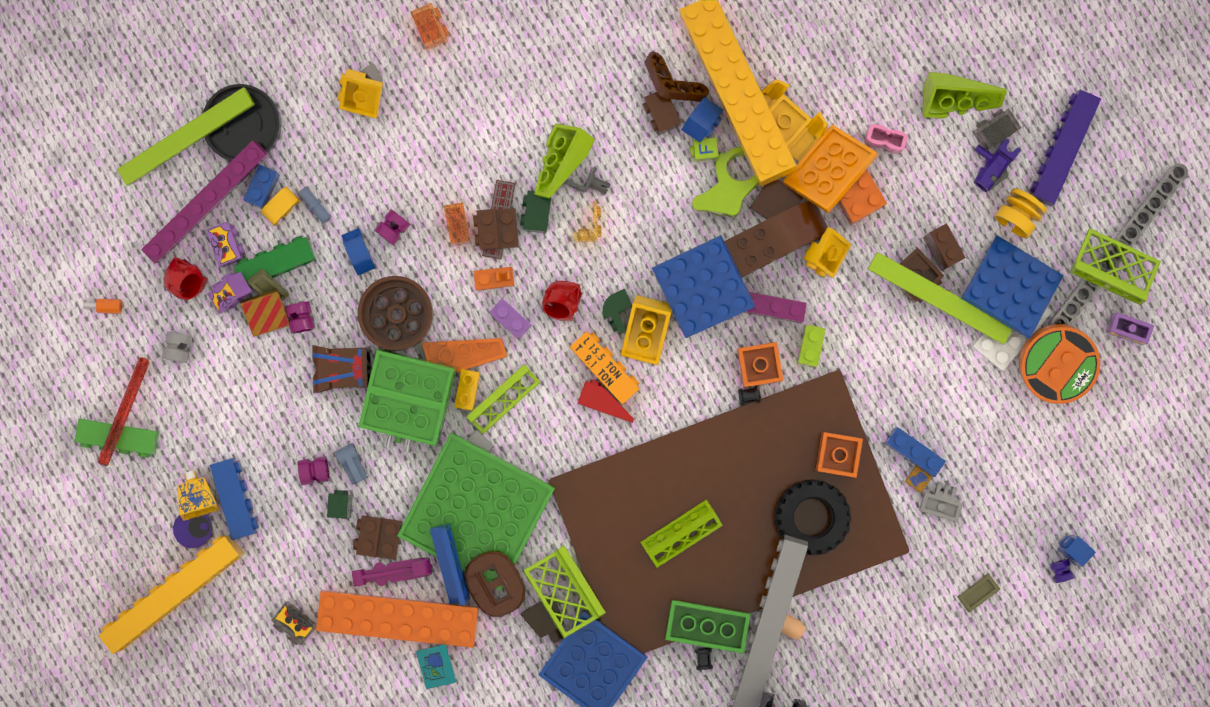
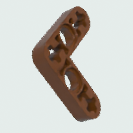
M650 52L644 61L657 93L661 97L701 102L704 97L708 96L709 89L702 83L673 80L664 58L659 53Z

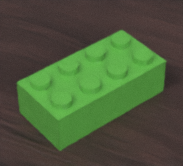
M671 599L665 640L744 654L751 614L749 612Z

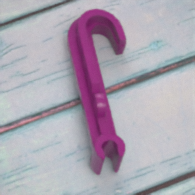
M428 557L391 562L386 567L383 563L379 562L375 564L373 570L364 571V569L352 571L353 584L355 587L367 585V582L376 581L379 586H384L388 580L390 582H398L432 575L431 568H433V565Z

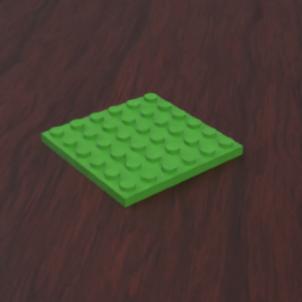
M451 432L397 536L437 557L430 529L450 523L463 572H465V568L470 560L487 551H500L508 555L515 565L556 487ZM493 568L483 573L487 582L498 578ZM499 586L495 589L501 591L503 589V586Z

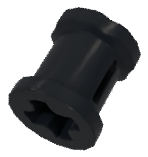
M759 386L745 390L742 388L738 389L741 406H744L745 403L761 402Z
M712 648L694 650V653L697 654L698 666H696V670L713 669L710 655Z

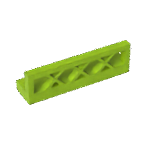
M524 364L466 417L484 434L533 390L540 381ZM526 374L535 381L530 387H521V379ZM519 381V387H513ZM509 389H518V398L506 400L507 391ZM521 389H526V390L520 395ZM495 402H504V410L500 414L492 413V405ZM506 402H511V404L506 408ZM490 408V413H484L487 409ZM481 415H489V424L483 429L475 420Z
M705 500L640 543L656 568H658L723 525L708 501ZM713 518L716 521L710 526H705L706 523ZM692 531H697L696 535H694L693 537H689V534ZM681 541L679 546L676 548L672 547L675 542ZM665 552L662 557L657 560L655 559V555Z

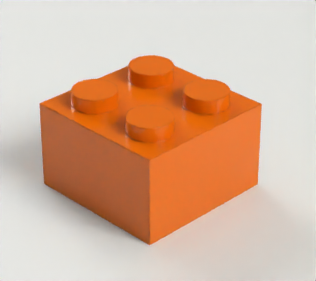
M866 170L838 204L850 225H853L884 207L887 202L869 171Z
M777 342L737 349L743 388L783 381Z
M822 432L815 471L857 478L863 439Z

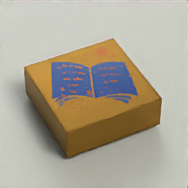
M915 466L905 480V483L922 493L932 476Z

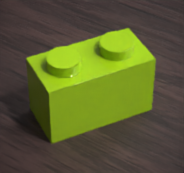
M805 325L796 364L813 368L818 367L826 331L825 328Z

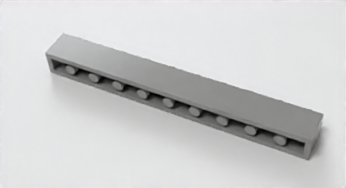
M785 535L784 539L778 542L776 551L779 552L777 559H773L771 570H774L772 578H767L765 588L768 591L766 596L762 595L759 607H762L761 614H756L754 625L757 627L755 633L751 632L748 641V644H751L750 650H746L742 662H745L744 669L739 670L737 680L740 682L738 688L734 687L731 696L734 699L733 705L728 707H759L806 555L808 541Z

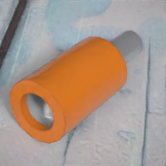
M98 298L96 302H84L83 308L96 309L97 313L121 314L122 300Z

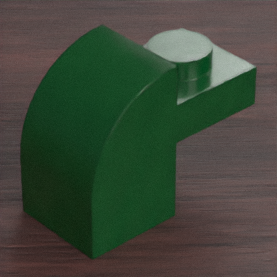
M625 289L610 295L604 302L602 309L603 319L606 320L611 317L612 321L609 323L613 332L618 331L619 335L626 332L619 313L632 308Z

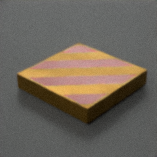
M278 289L240 301L253 337L289 326L290 320L287 317Z

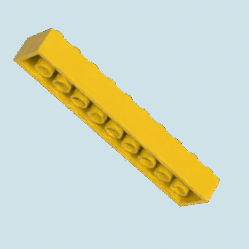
M699 0L679 9L680 18L759 186L762 187L795 172L796 164L718 0Z

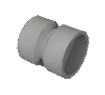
M167 331L165 342L168 345L164 347L162 358L187 363L189 356L187 348L191 347L193 337Z

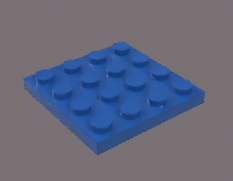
M722 235L652 267L685 338L755 307Z
M996 235L961 299L1029 339L1064 275Z
M584 610L578 619L586 621L591 618V615ZM594 620L564 638L538 675L581 707H613L648 656L600 621Z

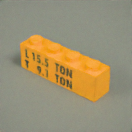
M586 331L570 346V349L623 405L640 389L638 387L640 383L633 375L629 377L624 372L626 368L620 361L616 363L611 358L613 353L606 346L602 348L598 344L600 339L593 332L589 334Z

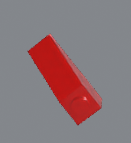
M592 379L589 382L585 381L577 404L633 423L634 418L604 387L600 386V382Z

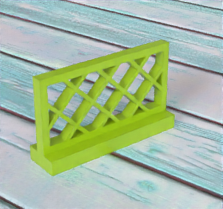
M1089 228L1069 273L1138 305H1142L1148 299V292L1161 261ZM1091 235L1098 238L1099 246L1092 248L1089 242ZM1106 246H1115L1118 254L1110 256ZM1102 248L1106 258L1097 261L1094 250ZM1089 252L1093 262L1087 264L1081 261L1083 254ZM1124 254H1133L1136 262L1127 264ZM1120 256L1124 266L1115 269L1111 259ZM1108 261L1111 271H1102L1099 263ZM1148 261L1154 264L1152 271L1146 273L1142 263ZM1138 265L1141 275L1133 277L1129 267ZM1125 269L1129 279H1119L1117 271ZM1143 277L1146 283L1144 290L1137 287L1136 279Z
M565 545L523 570L563 638L601 618L606 613ZM554 557L559 563L558 571L547 568L548 561ZM534 569L543 570L541 581L533 579L529 572ZM546 571L557 574L555 584L544 582ZM559 575L566 576L569 579L568 587L557 585ZM542 585L554 587L551 597L543 596L541 592ZM556 588L567 591L565 601L554 598ZM569 592L578 594L580 597L578 604L567 602ZM553 602L564 604L562 614L553 612L551 609ZM566 605L577 607L575 618L564 615ZM580 608L588 610L591 618L586 621L578 619ZM563 618L574 621L573 628L567 632L562 627Z

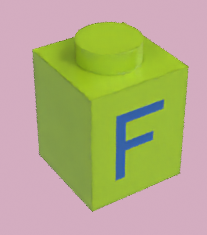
M717 138L703 139L701 143L693 140V146H689L690 157H694L695 162L717 160L719 158Z

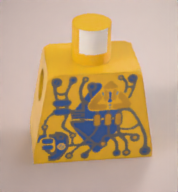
M196 471L186 472L184 474L186 483L178 485L179 514L183 521L219 511L220 508L206 479H198Z

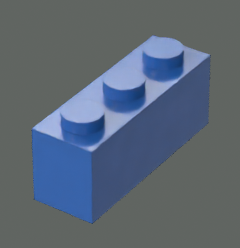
M895 427L884 442L885 445L932 477H936L946 460L899 427Z

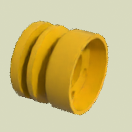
M1013 188L1010 192L1011 196L1005 199L1011 207L1002 205L994 217L1004 227L1010 221L1015 225L1011 232L1028 239L1036 228L1031 220L1040 222L1042 219L1041 215L1046 214L1047 208L1031 194Z

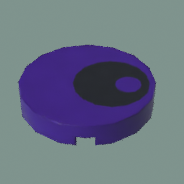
M179 514L173 525V534L177 542L187 548L203 546L211 538L213 532L212 522L207 514L183 521Z

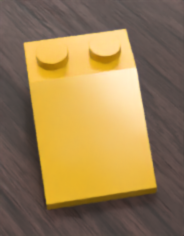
M636 295L629 317L621 356L655 365L659 364L672 315L669 303Z

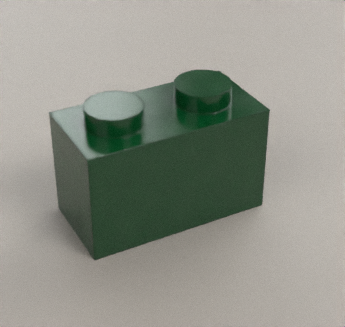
M528 190V194L523 197L522 206L526 207L525 214H521L520 226H523L524 231L547 234L551 197L536 196L534 194L535 191Z
M334 490V493L328 495L327 518H351L353 495L348 494V490Z

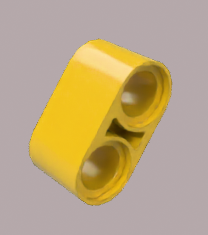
M284 187L262 208L260 213L273 226H276L282 217L285 218L293 210L292 207L295 204L298 205L300 203V199L288 187Z

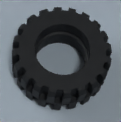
M804 480L793 484L779 497L774 511V523L778 535L782 540L785 535L808 541L807 555H823L828 551L836 549L845 540V535L850 530L851 515L849 510L851 509L845 500L846 497L840 493L838 488L824 481ZM807 499H818L824 502L831 513L829 527L825 532L817 536L803 534L798 530L794 522V513L797 506Z

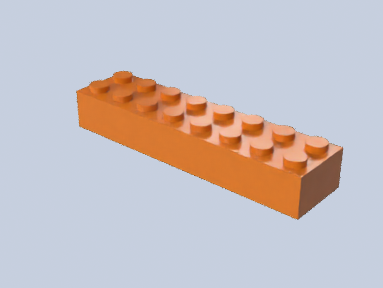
M322 590L320 591L316 631L474 648L479 607Z

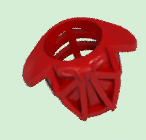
M174 257L166 269L163 280L164 286L171 294L179 299L189 300L204 290L208 278L202 275L198 266L192 265L186 259L182 260Z
M562 280L551 283L547 290H545L542 300L544 313L559 321H573V316L578 311L583 295L580 284Z

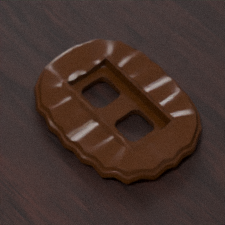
M487 551L470 560L466 566L465 581L474 601L485 614L491 617H503L517 610L525 600L526 589L523 580L508 555L500 551ZM493 568L498 578L487 582L483 573ZM503 586L507 595L496 599L493 589Z

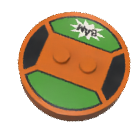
M1053 324L1037 330L1027 339L1020 352L1019 371L1023 382L1035 396L1049 403L1064 404L1083 397L1094 386L1100 372V356L1096 345L1084 332L1070 325Z

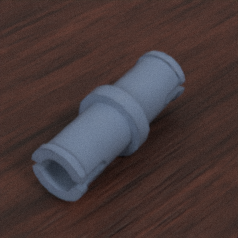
M307 186L297 193L308 206L307 209L312 211L322 224L332 217L321 205V200L316 199Z

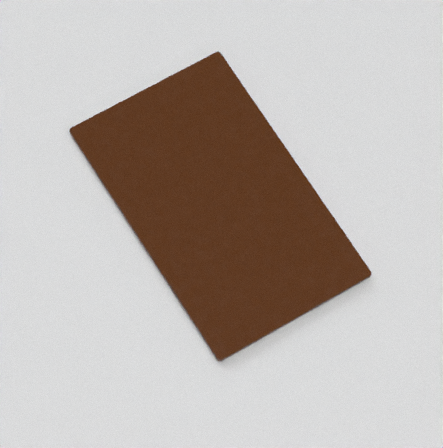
M839 370L762 398L760 403L756 401L549 480V484L556 487L553 494L585 580L606 612L600 618L602 624L642 653H647L675 642L665 640L671 599L749 613L762 609V607H759L762 595L766 596L768 589L765 588L767 578H772L774 570H771L773 559L778 558L779 552L776 550L779 540H782L777 533L774 523V511L779 497L783 495L787 488H790L797 482L819 480L838 488L840 493L846 497L845 500L850 506L851 521L849 533L845 535V540L836 549L828 551L823 555H805L793 597L909 552V547L843 375ZM822 432L863 439L857 478L815 471ZM807 499L797 506L794 513V522L798 530L803 534L817 536L825 532L830 525L831 513L824 502L818 499ZM707 500L723 526L656 568L640 542ZM713 518L709 520L705 526H710L716 521ZM692 531L689 534V537H693L694 535H696L697 531ZM681 541L675 542L672 547L676 548L680 545ZM665 552L655 555V559L657 560L662 557Z

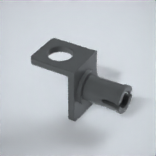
M596 167L591 169L583 187L568 179L564 182V184L583 193L587 192L591 187L605 195L608 191L606 188L610 187V183L595 177Z

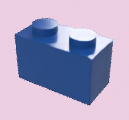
M704 97L688 117L681 130L701 143L705 137L709 138L714 131L713 126L717 128L723 119L720 115L724 109Z
M259 164L243 200L262 209L268 203L280 174Z
M1066 535L1058 543L1060 547L1057 550L1075 566L1083 567L1096 553L1079 536L1070 535L1068 537Z

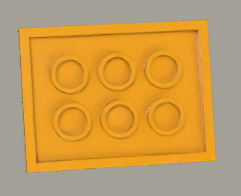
M832 124L796 165V171L788 174L783 183L829 213L878 157V154Z

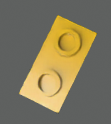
M461 369L454 408L473 411L480 372Z

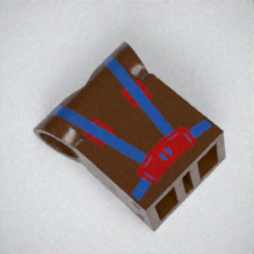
M312 345V361L316 367L313 376V394L331 389L368 388L371 376L369 348L329 349Z

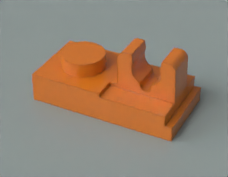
M512 267L473 271L476 291L514 286Z

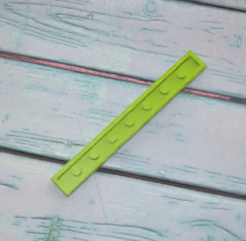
M246 88L238 90L117 168L126 186L133 184L253 107L255 104Z
M876 252L867 270L1002 345H1005L1013 330L960 297L879 252Z

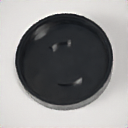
M234 84L220 89L212 95L203 110V113L242 88H246L255 104L253 107L204 137L209 147L216 154L229 161H232L251 141H257L269 153L280 137L282 122L276 103L267 93L251 85Z

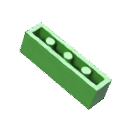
M78 418L74 442H79L80 447L92 448V445L100 446L99 450L111 452V448L119 449L118 453L130 455L131 451L138 452L140 457L149 458L150 454L156 455L159 431Z

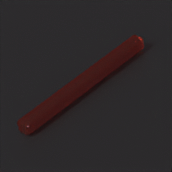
M140 357L131 376L97 460L98 464L107 467L118 443L149 366V360Z

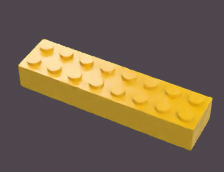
M220 535L211 542L213 546L199 551L196 554L197 558L195 560H188L181 565L180 572H173L164 579L166 583L153 587L148 592L150 594L148 597H141L132 604L134 608L124 610L117 616V621L109 622L102 627L101 630L103 632L98 636L109 651L115 654L124 650L241 558L245 553L237 542L232 540L231 536Z

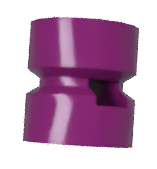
M390 209L384 217L385 221L380 222L374 231L394 246L400 239L399 234L404 233L411 224ZM391 222L398 226L395 230L389 226Z
M310 301L285 306L287 317L291 319L289 322L291 334L315 329L314 319L310 317L312 313Z
M326 456L314 458L313 461L310 459L298 460V474L301 485L313 484L315 480L318 483L330 481Z

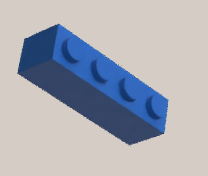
M230 458L209 465L231 539L236 540L256 534L259 524L257 518H253L251 513L253 504L250 498L247 499L245 491H248L246 481L241 480L240 472H242L240 462L236 461L235 458Z

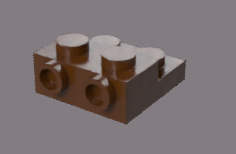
M516 208L476 210L477 215H473L474 227H478V234L475 235V246H479L480 251L519 248Z
M918 247L900 263V265L938 286L943 283L941 279L944 275ZM900 289L913 304L917 301L919 303L923 301L909 292Z
M362 515V518L357 520L356 530L359 531V538H355L353 550H357L356 555L396 560L400 538L397 535L401 529L402 521Z

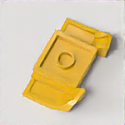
M775 79L761 92L792 157L800 162L826 132L828 124L820 111L811 119L784 95L790 85Z

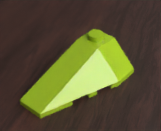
M928 72L923 86L922 115L927 118L942 119L947 118L949 112L958 111L959 115L966 114L965 110L976 107L978 111L998 108L1003 104L1007 89L947 73Z
M555 123L547 139L546 147H548L546 156H543L542 159L544 167L543 171L539 173L534 194L550 198L587 157L595 139L582 128Z

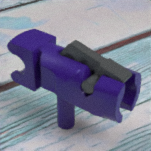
M1005 139L994 154H991L980 144L975 148V151L986 159L985 166L980 168L974 180V184L984 192H989L1008 177V166L1021 152L1020 148H1016L1013 152L1007 150L1009 139Z

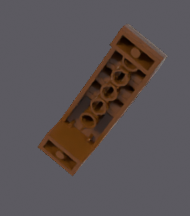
M806 201L724 242L743 278L812 242L820 240L828 226L818 207L812 202Z

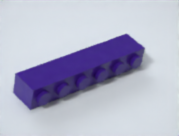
M1081 89L1076 94L1072 93L1068 101V104H1070L1069 110L1063 112L1060 119L1063 122L1061 128H1057L1052 137L1055 139L1053 146L1049 145L1045 153L1047 157L1045 164L1041 163L1037 171L1039 178L1037 182L1033 181L1029 189L1032 192L1031 195L1048 206L1055 205L1101 98Z

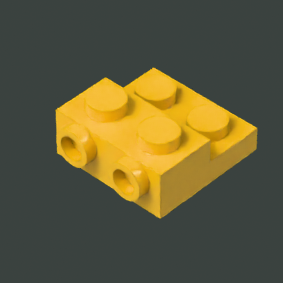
M347 69L346 73H342L339 84L342 85V89L339 90L337 100L340 101L339 109L377 119L383 83L367 79L366 73Z
M827 227L819 244L812 242L803 258L807 261L805 266L815 270L814 273L820 277L825 278V276L834 278L852 244L834 229Z

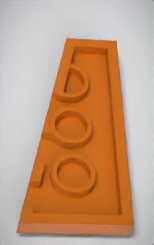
M502 338L422 343L427 360L457 367L456 373L460 372L461 369L467 370L508 357Z

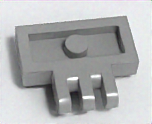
M938 482L934 494L924 492L919 511L958 522L963 503L954 501L957 487L953 486L951 493H948L950 485L945 484L943 491H940L942 483Z

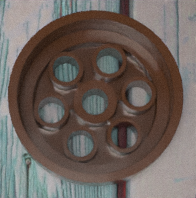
M388 276L372 283L361 296L357 312L360 328L367 339L376 346L389 351H403L418 345L429 333L434 316L433 305L427 292L418 283L403 276ZM399 290L405 292V298L401 301L395 298V294ZM381 297L387 299V305L383 308L377 306V301ZM419 303L421 306L419 312L412 313L410 310L411 304ZM401 310L402 317L399 320H394L392 318L393 311ZM379 316L383 317L384 324L381 327H376L374 319ZM410 322H416L417 330L409 332L407 325ZM398 329V338L391 339L389 337L390 330Z

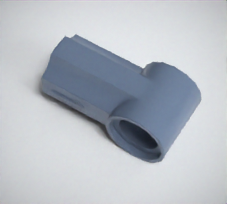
M353 443L335 451V455L340 465L344 467L352 485L368 478Z

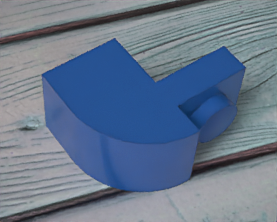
M360 228L341 235L344 247L357 275L376 268Z

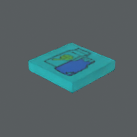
M446 644L416 651L426 689L456 682Z

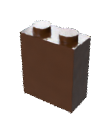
M947 223L923 237L941 271L966 258Z

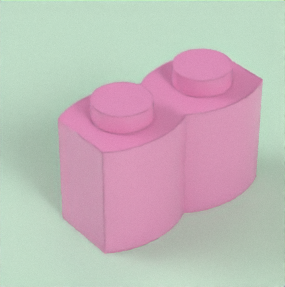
M873 124L867 129L864 143L873 148H883L890 153H901L905 148L908 136L902 131H889L882 125Z

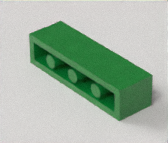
M298 236L291 240L292 243L287 245L284 243L278 244L273 247L274 250L270 252L261 251L255 254V258L250 260L248 258L242 259L237 262L238 265L233 267L236 273H242L248 284V280L262 268L272 278H275L317 259L309 239Z

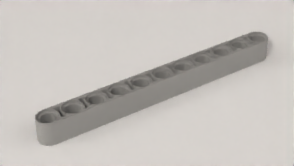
M1175 164L1164 173L1114 237V240L1133 247L1186 179L1188 169L1184 164ZM1174 169L1180 171V178L1174 176ZM1162 184L1168 186V193L1162 191ZM1150 199L1156 201V208L1150 206ZM1139 214L1145 217L1144 224L1138 221ZM1127 229L1133 232L1132 239L1126 236ZM1113 245L1107 246L1110 256L1117 254L1114 251ZM1104 252L1097 261L1106 258ZM1120 256L1111 259L1115 268L1121 262ZM1102 262L1099 263L1100 268H1101L1102 271H1104V272L1111 271V268H1110V267H1109V269H1105V268L1102 266ZM1082 279L1050 319L1048 325H1053L1056 320H1059L1062 324L1071 326L1100 287ZM1079 290H1083L1086 293L1084 300L1079 298ZM1067 305H1071L1074 308L1073 315L1067 313Z

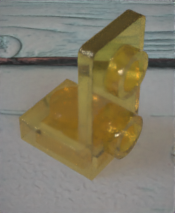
M593 201V232H590V229H578V232H574V242H598L597 237H601V225H597V218H601V206H597V201Z

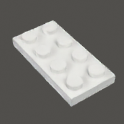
M1048 307L1046 308L1033 333H1035L1039 329V327L1052 313V311ZM1012 330L1005 345H1002L982 334L972 347L998 369L1004 371L1022 349L1028 338Z

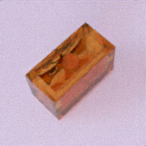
M430 3L410 11L426 50L448 42L446 36H449V32L445 24L441 26L439 19L442 16L438 7L434 8L433 4Z
M463 202L444 205L450 245L457 246L470 243Z

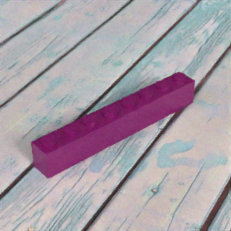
M251 141L141 250L154 264L159 263L270 154L257 141Z

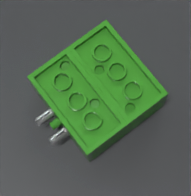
M384 349L377 350L358 427L386 434L383 444L384 448H386V445L387 448H390L392 436H395L394 442L400 444L402 438H405L402 452L406 450V453H409L412 440L436 446L440 442L457 367Z

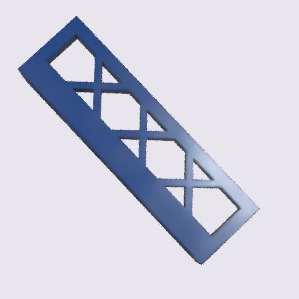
M449 523L432 527L430 532L449 603L459 602L460 605H465L470 596L451 525Z

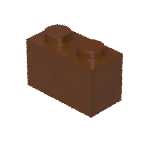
M657 92L644 97L645 103L642 106L645 113H650L653 119L650 121L654 132L658 131L659 135L681 126V121L671 99L663 98Z

